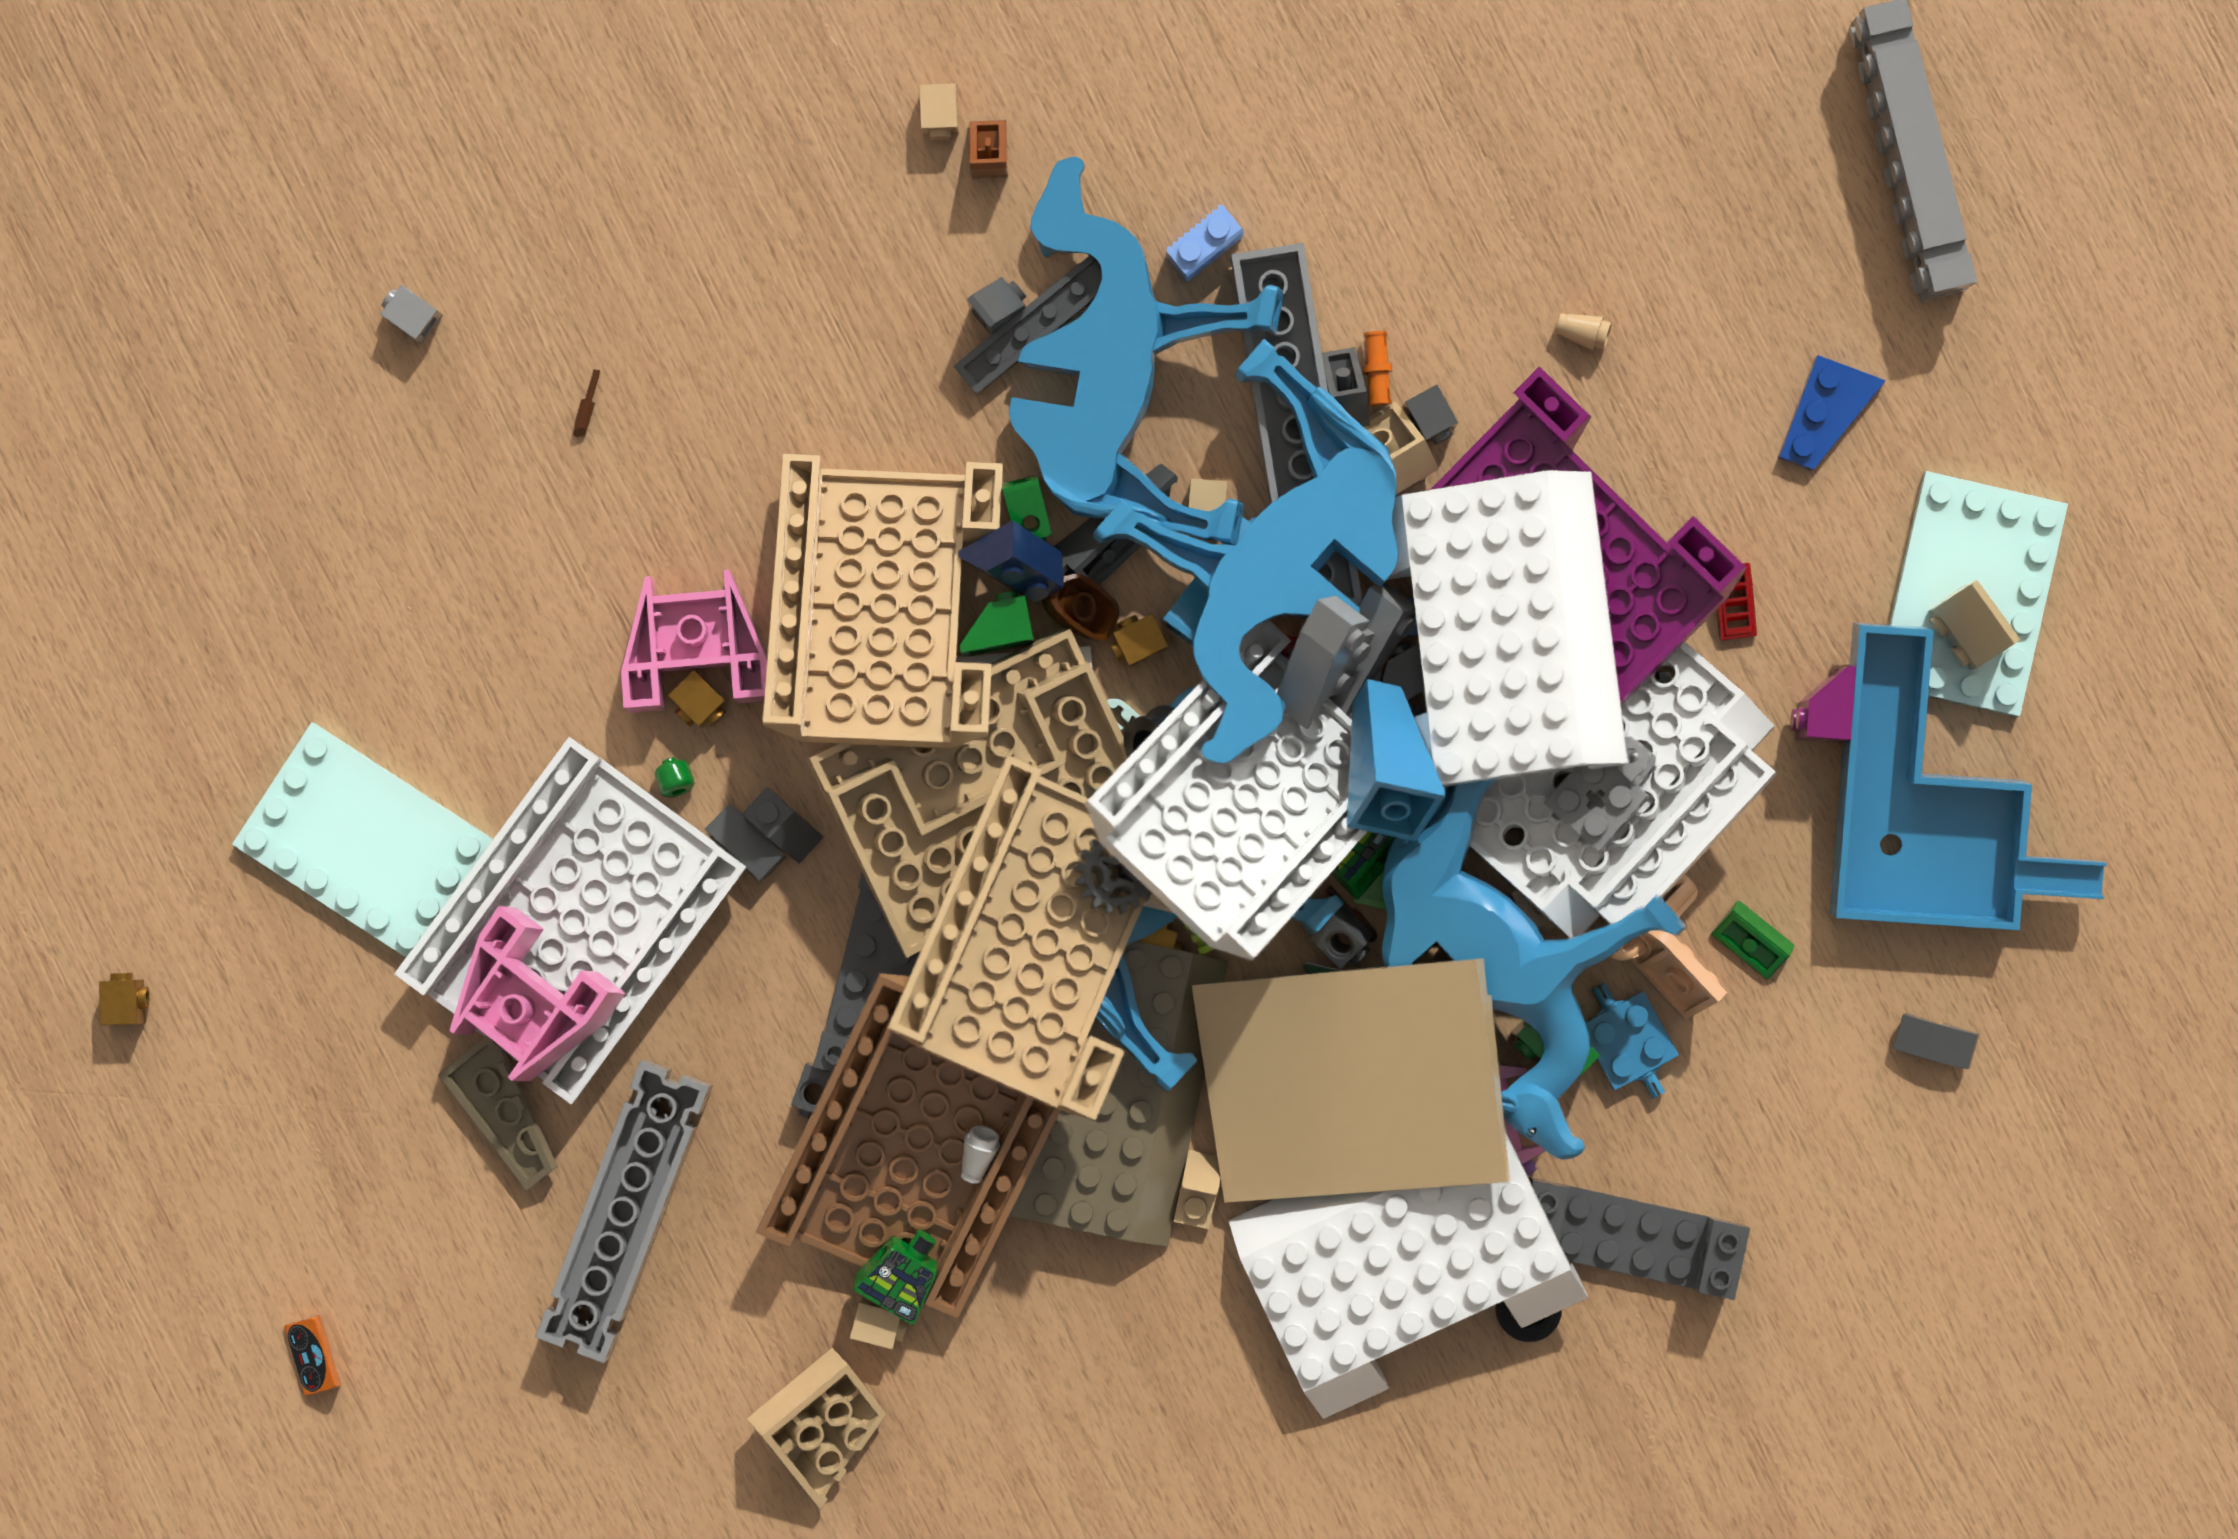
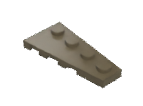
M486 1035L438 1075L527 1191L558 1166L519 1081H511L508 1078L513 1067L505 1050Z

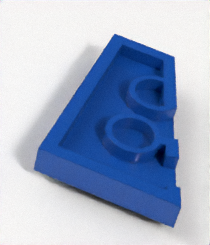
M1817 355L1778 459L1810 471L1814 470L1886 380Z

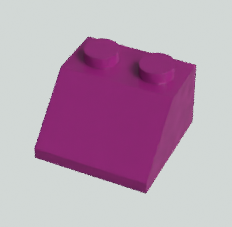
M1846 666L1837 669L1798 703V709H1792L1790 729L1791 731H1796L1795 739L1838 743L1851 740L1856 666Z

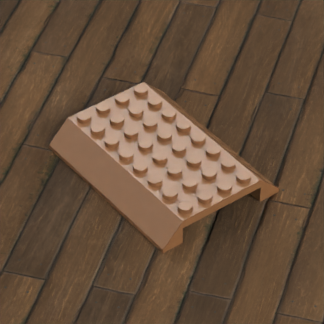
M879 973L758 1225L756 1233L788 1247L791 1246L795 1238L863 1267L891 1237H898L909 1244L916 1232L922 1230L936 1240V1244L928 1256L937 1262V1274L925 1299V1305L959 1318L1061 1110L1047 1106L919 1049L887 1029L910 976ZM974 1126H985L993 1129L998 1133V1141L1000 1143V1148L980 1183H970L961 1177L964 1137Z

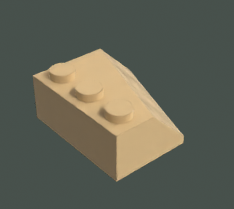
M831 1348L750 1415L747 1420L821 1510L827 1501L826 1494L834 1482H840L847 1472L845 1466L856 1451L862 1450L886 1413L851 1367Z

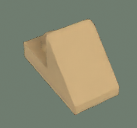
M1188 1149L1173 1222L1205 1229L1210 1228L1221 1178L1217 1155Z

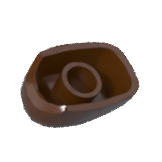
M1081 574L1063 575V588L1042 599L1044 609L1054 621L1064 628H1070L1073 633L1094 641H1103L1110 637L1120 614L1119 606L1115 599L1094 580Z

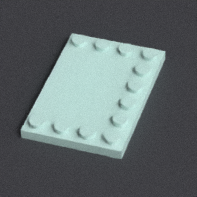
M1929 471L1923 472L1889 625L1927 627L1934 630L1929 622L1933 617L1928 611L1962 586L1978 580L2020 638V641L1985 664L1970 670L1968 666L1962 667L1951 653V649L1954 646L1946 635L1942 638L1934 630L1929 697L2015 717L2021 715L2068 507L2067 503Z
M311 722L232 845L404 957H407L492 842L493 838L316 723Z

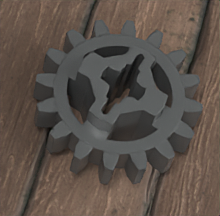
M1096 839L1090 841L1088 844L1092 852L1084 849L1080 851L1078 855L1084 860V863H1077L1073 869L1082 873V877L1074 881V885H1084L1085 891L1082 892L1080 898L1085 899L1090 896L1093 899L1090 908L1093 910L1100 904L1104 905L1105 915H1109L1114 907H1117L1120 915L1127 912V904L1133 909L1138 908L1141 905L1138 896L1144 899L1148 898L1151 894L1149 890L1115 857L1101 856L1100 853L1108 850ZM1113 867H1117L1120 870L1118 872L1119 879L1115 882L1109 879L1111 876L1109 870ZM1091 871L1096 874L1098 882L1097 888L1093 884L1091 878ZM1118 890L1125 894L1127 892L1130 894L1123 898L1109 897L1113 891Z

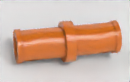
M1387 331L1366 332L1364 337L1367 365L1363 366L1364 374L1368 376V405H1391L1389 373L1392 372V364L1388 363Z

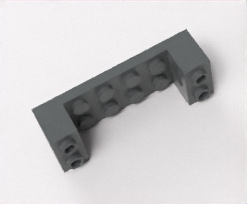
M863 873L861 874L858 886L860 893L826 1029L822 1031L813 1066L814 1068L831 1072L843 1051L879 973L910 976L921 952L919 951L908 958L904 957Z
M1528 1177L1568 1261L1693 1288L1699 1293L1735 1300L1750 1231L1748 1226L1737 1222Z

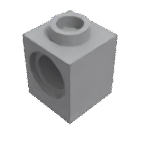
M403 285L398 290L392 289L381 305L384 309L380 314L421 344L442 317L438 310Z

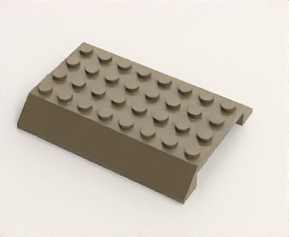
M1135 941L1126 945L1123 954L1132 979L1135 1000L1143 1024L1149 1034L1167 1052L1176 1054L1192 1053L1197 1061L1168 1092H1165L1155 1082L1154 1077L1145 1073L1133 1056L1108 1033L1095 1017L1087 1038L1093 1036L1125 1051L1097 1118L1094 1121L1060 1111L1009 1216L1131 1242L1168 1247L1205 1073L1192 985L1224 982L1228 960Z

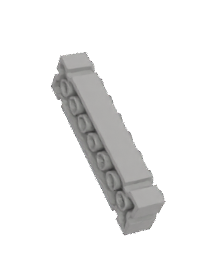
M1893 0L1864 7L1859 16L1853 20V27H1849V38L1853 49L1858 48L1861 51L1863 62H1858V74L1861 83H1867L1870 97L1866 98L1867 110L1870 118L1876 119L1879 132L1875 133V142L1879 154L1884 153L1887 167L1884 168V178L1887 188L1893 189L1896 203L1892 204L1893 215L1896 223L1902 224L1905 238L1901 239L1902 251L1906 260H1913L1915 273L1910 274L1913 293L1915 295L1919 294L1921 303L1963 293L1977 283L1971 254H1968L1965 242L1967 238L1918 41L1915 40L1912 30L1914 25L1908 1Z
M646 1059L640 1060L630 1089L638 1091L634 1102L629 1100L623 1104L551 1296L559 1299L557 1307L550 1306L545 1310L535 1338L562 1348L569 1341L580 1344L577 1350L578 1354L601 1363H605L610 1359L620 1332L612 1329L614 1320L622 1321L627 1314L696 1132L697 1125L689 1123L693 1112L696 1114L703 1112L713 1087L710 1083L688 1075L681 1076L679 1082L670 1079L672 1069ZM664 1098H667L669 1100L668 1105L672 1107V1113H665V1117L659 1115L660 1108L655 1105L657 1100L661 1102ZM587 1305L590 1307V1313L594 1315V1318L584 1322L581 1320L582 1314L577 1311L578 1307L582 1309Z

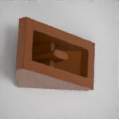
M1006 120L970 121V172L972 178L1008 177Z

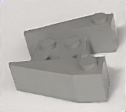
M1384 583L1381 587L1378 585L1369 587L1359 605L1361 609L1359 613L1337 596L1317 600L1300 631L1277 691V695L1286 703L1284 713L1304 728L1308 729L1327 697L1348 715L1353 708V701L1366 680L1374 679L1402 638H1405L1413 630L1416 624L1414 619L1416 616L1415 603L1389 584Z

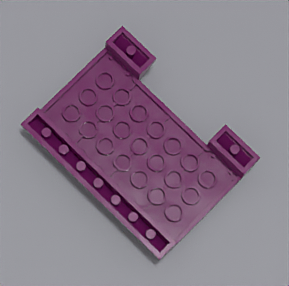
M1539 366L1513 392L1519 398L1513 406L1430 490L1541 471L1591 472L1618 688L1622 706L1727 600L1747 567L1694 516L1668 542L1657 534L1572 451L1591 416Z

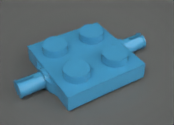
M1606 982L1599 985L1605 998L1599 987L1596 986L1592 991L1602 1009L1595 1017L1585 1023L1589 1033L1590 1046L1600 1055L1597 1060L1612 1088L1617 1090L1632 1081L1642 1080L1652 1099L1658 1096L1652 1082L1660 1095L1663 1094L1665 1090L1655 1072L1664 1063L1679 1056L1645 992L1641 991L1626 1000L1615 1001Z

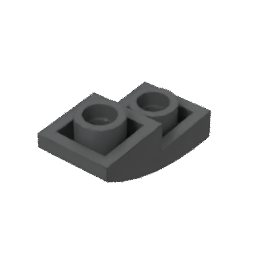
M729 804L705 828L707 834L747 867L745 870L760 883L786 858L732 804Z
M1905 1013L1902 1016L1893 1049L1947 1065L1970 1069L1979 1034L1946 1023L1940 1024Z

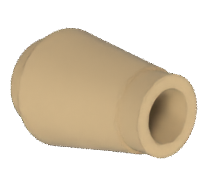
M1561 313L1556 334L1593 352L1596 349L1604 351L1610 336L1612 322L1604 321L1603 316L1567 315Z

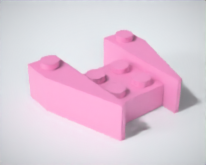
M723 570L725 590L657 596L656 582L651 576L645 577L621 669L623 707L628 713L665 710L663 672L731 666L733 699L738 704L764 701L768 656L730 570Z
M498 906L478 936L449 1031L453 1034L473 1035L478 1028L519 1061L508 1078L511 1081H531L602 1027L626 993L599 972L580 971L563 995L522 962L544 929L518 908Z

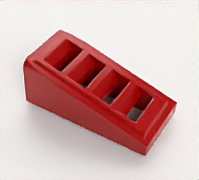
M1743 563L1747 568L1741 576V582L1737 583L1732 590H1743V597L1727 599L1716 610L1720 641L1757 636L1750 563ZM1745 605V612L1726 614V607ZM1747 620V626L1727 628L1728 621Z

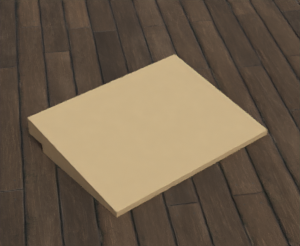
M1061 628L991 663L988 736L954 748L830 743L804 756L904 957L908 958L922 950L1007 755L1042 770L1040 773L1041 777L1089 799L1128 759L1124 748L1123 734L1090 663L1085 661L1070 628Z
M1484 958L1192 985L1224 1203L1510 1181L1492 997L1487 995Z

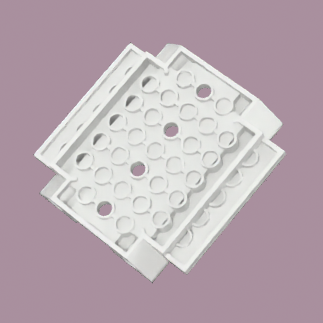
M1686 642L1661 665L1670 666L1675 670V677L1671 682L1659 683L1654 678V672L1621 706L1622 719L1625 724V737L1630 736L1645 746L1656 756V764L1639 785L1650 798L1602 853L1598 852L1544 804L1556 790L1554 786L1556 778L1564 773L1570 774L1575 767L1499 778L1482 799L1469 847L1510 882L1523 898L1568 938L1583 934L1597 920L1599 915L1609 924L1618 922L1636 908L1645 906L1656 894L1663 898L1777 775L1776 771L1752 752L1775 728L1774 724L1743 691ZM1637 752L1631 755L1630 763L1636 761ZM1602 790L1598 793L1591 792L1589 794L1590 803L1588 806L1590 809L1595 806L1604 807L1605 802L1602 798L1605 793ZM1513 827L1521 828L1525 833L1524 840L1517 846H1510L1504 841L1505 833Z

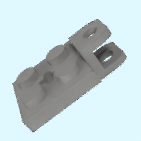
M1630 736L1625 737L1628 764L1590 769L1587 766L1575 767L1544 802L1547 807L1600 853L1603 852L1650 798L1639 785L1654 768L1656 756L1639 741ZM1637 752L1636 761L1630 763L1631 755ZM1602 790L1605 793L1602 798L1605 802L1604 807L1595 806L1590 809L1588 806L1590 803L1589 794L1591 792L1598 793Z

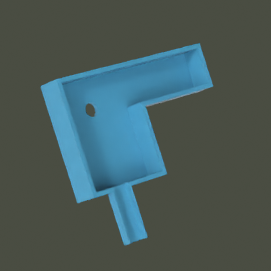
M1853 623L1849 665L1856 666L1851 740L1843 742L1829 913L1835 918L2020 930L2023 894L2104 899L2102 884L2104 866H2107L2106 862L2026 856L2032 784L2024 780L1922 773L1934 630L1927 627ZM1888 834L1897 835L1901 841L1899 851L1893 855L1884 854L1880 848L1882 838Z

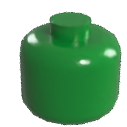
M674 757L663 760L662 765L656 769L654 774L659 791L664 797L670 798L689 792L695 784L689 764L684 760H676Z

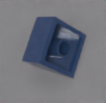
M1013 520L959 551V558L1035 603L1063 588L1062 552Z

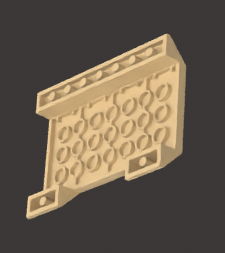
M783 454L763 726L802 742L954 748L988 736L992 664L956 662L962 559L959 558V551L964 546L972 544L1000 528L1003 463L966 462V475L821 469L820 455Z
M1007 755L887 1029L919 1049L1047 1106L1095 1121L1125 1051L1093 1036L1087 1038L1142 907L1147 906L1170 913L1174 912L1150 890L1151 894L1148 898L1144 899L1138 896L1141 904L1138 908L1133 909L1127 904V912L1122 915L1119 914L1117 907H1114L1109 915H1105L1104 905L1102 904L1094 910L1091 909L1093 899L1090 896L1085 899L1080 898L1082 892L1085 891L1084 885H1074V881L1082 877V873L1073 870L1077 863H1084V860L1078 855L1080 851L1084 849L1092 852L1088 843L1093 839L1099 842L1085 804L1089 798L1041 777L1040 773L1042 770ZM1109 851L1100 853L1101 856L1114 857ZM1117 867L1109 870L1111 872L1109 878L1111 881L1115 882L1119 879L1118 872L1120 870ZM1091 871V878L1093 884L1097 888L1098 882L1096 874ZM1118 890L1113 891L1109 897L1123 898L1130 894L1128 892L1125 894Z

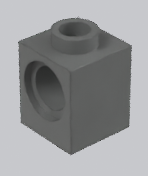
M1438 385L1405 401L1403 405L1405 411L1426 442L1432 440L1436 445L1454 435L1451 429L1456 427L1458 421Z
M1343 904L1322 928L1309 939L1341 969L1349 961L1354 965L1357 964L1368 953L1370 949L1366 944L1374 934ZM1338 933L1346 935L1350 939L1351 945L1342 943L1338 938Z
M809 1062L805 1063L791 1103L792 1106L798 1108V1115L810 1119L817 1103H812L807 1099L806 1088L810 1083H819L825 1088L832 1073L831 1071L814 1068V1064Z

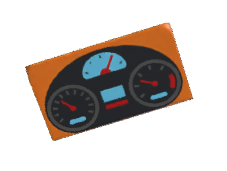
M317 1315L285 1325L284 1328L305 1396L340 1386V1379L321 1316Z

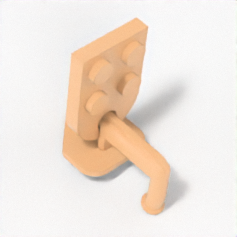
M1686 874L1674 885L1676 888L1664 900L1678 917L1695 901L1698 893L1696 885ZM1661 930L1649 931L1634 938L1610 956L1618 961L1631 960L1685 1019L1716 1004L1727 993L1720 985L1718 978L1710 971H1707L1695 959L1694 953L1688 946L1681 944L1673 934Z

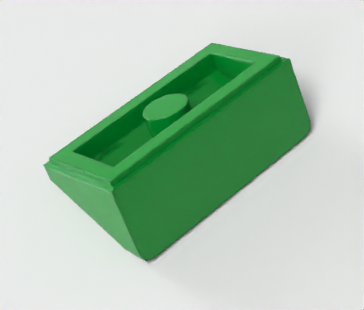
M1737 901L1711 933L1713 937L1767 980L1789 958L1794 949V944L1741 901Z

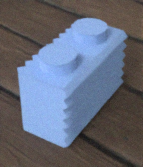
M1218 205V210H1212V215L1207 214L1206 219H1201V224L1195 223V228H1190L1189 233L1184 232V238L1178 237V242H1173L1172 247L1167 246L1166 258L1181 277L1188 282L1243 238L1244 231L1223 205Z

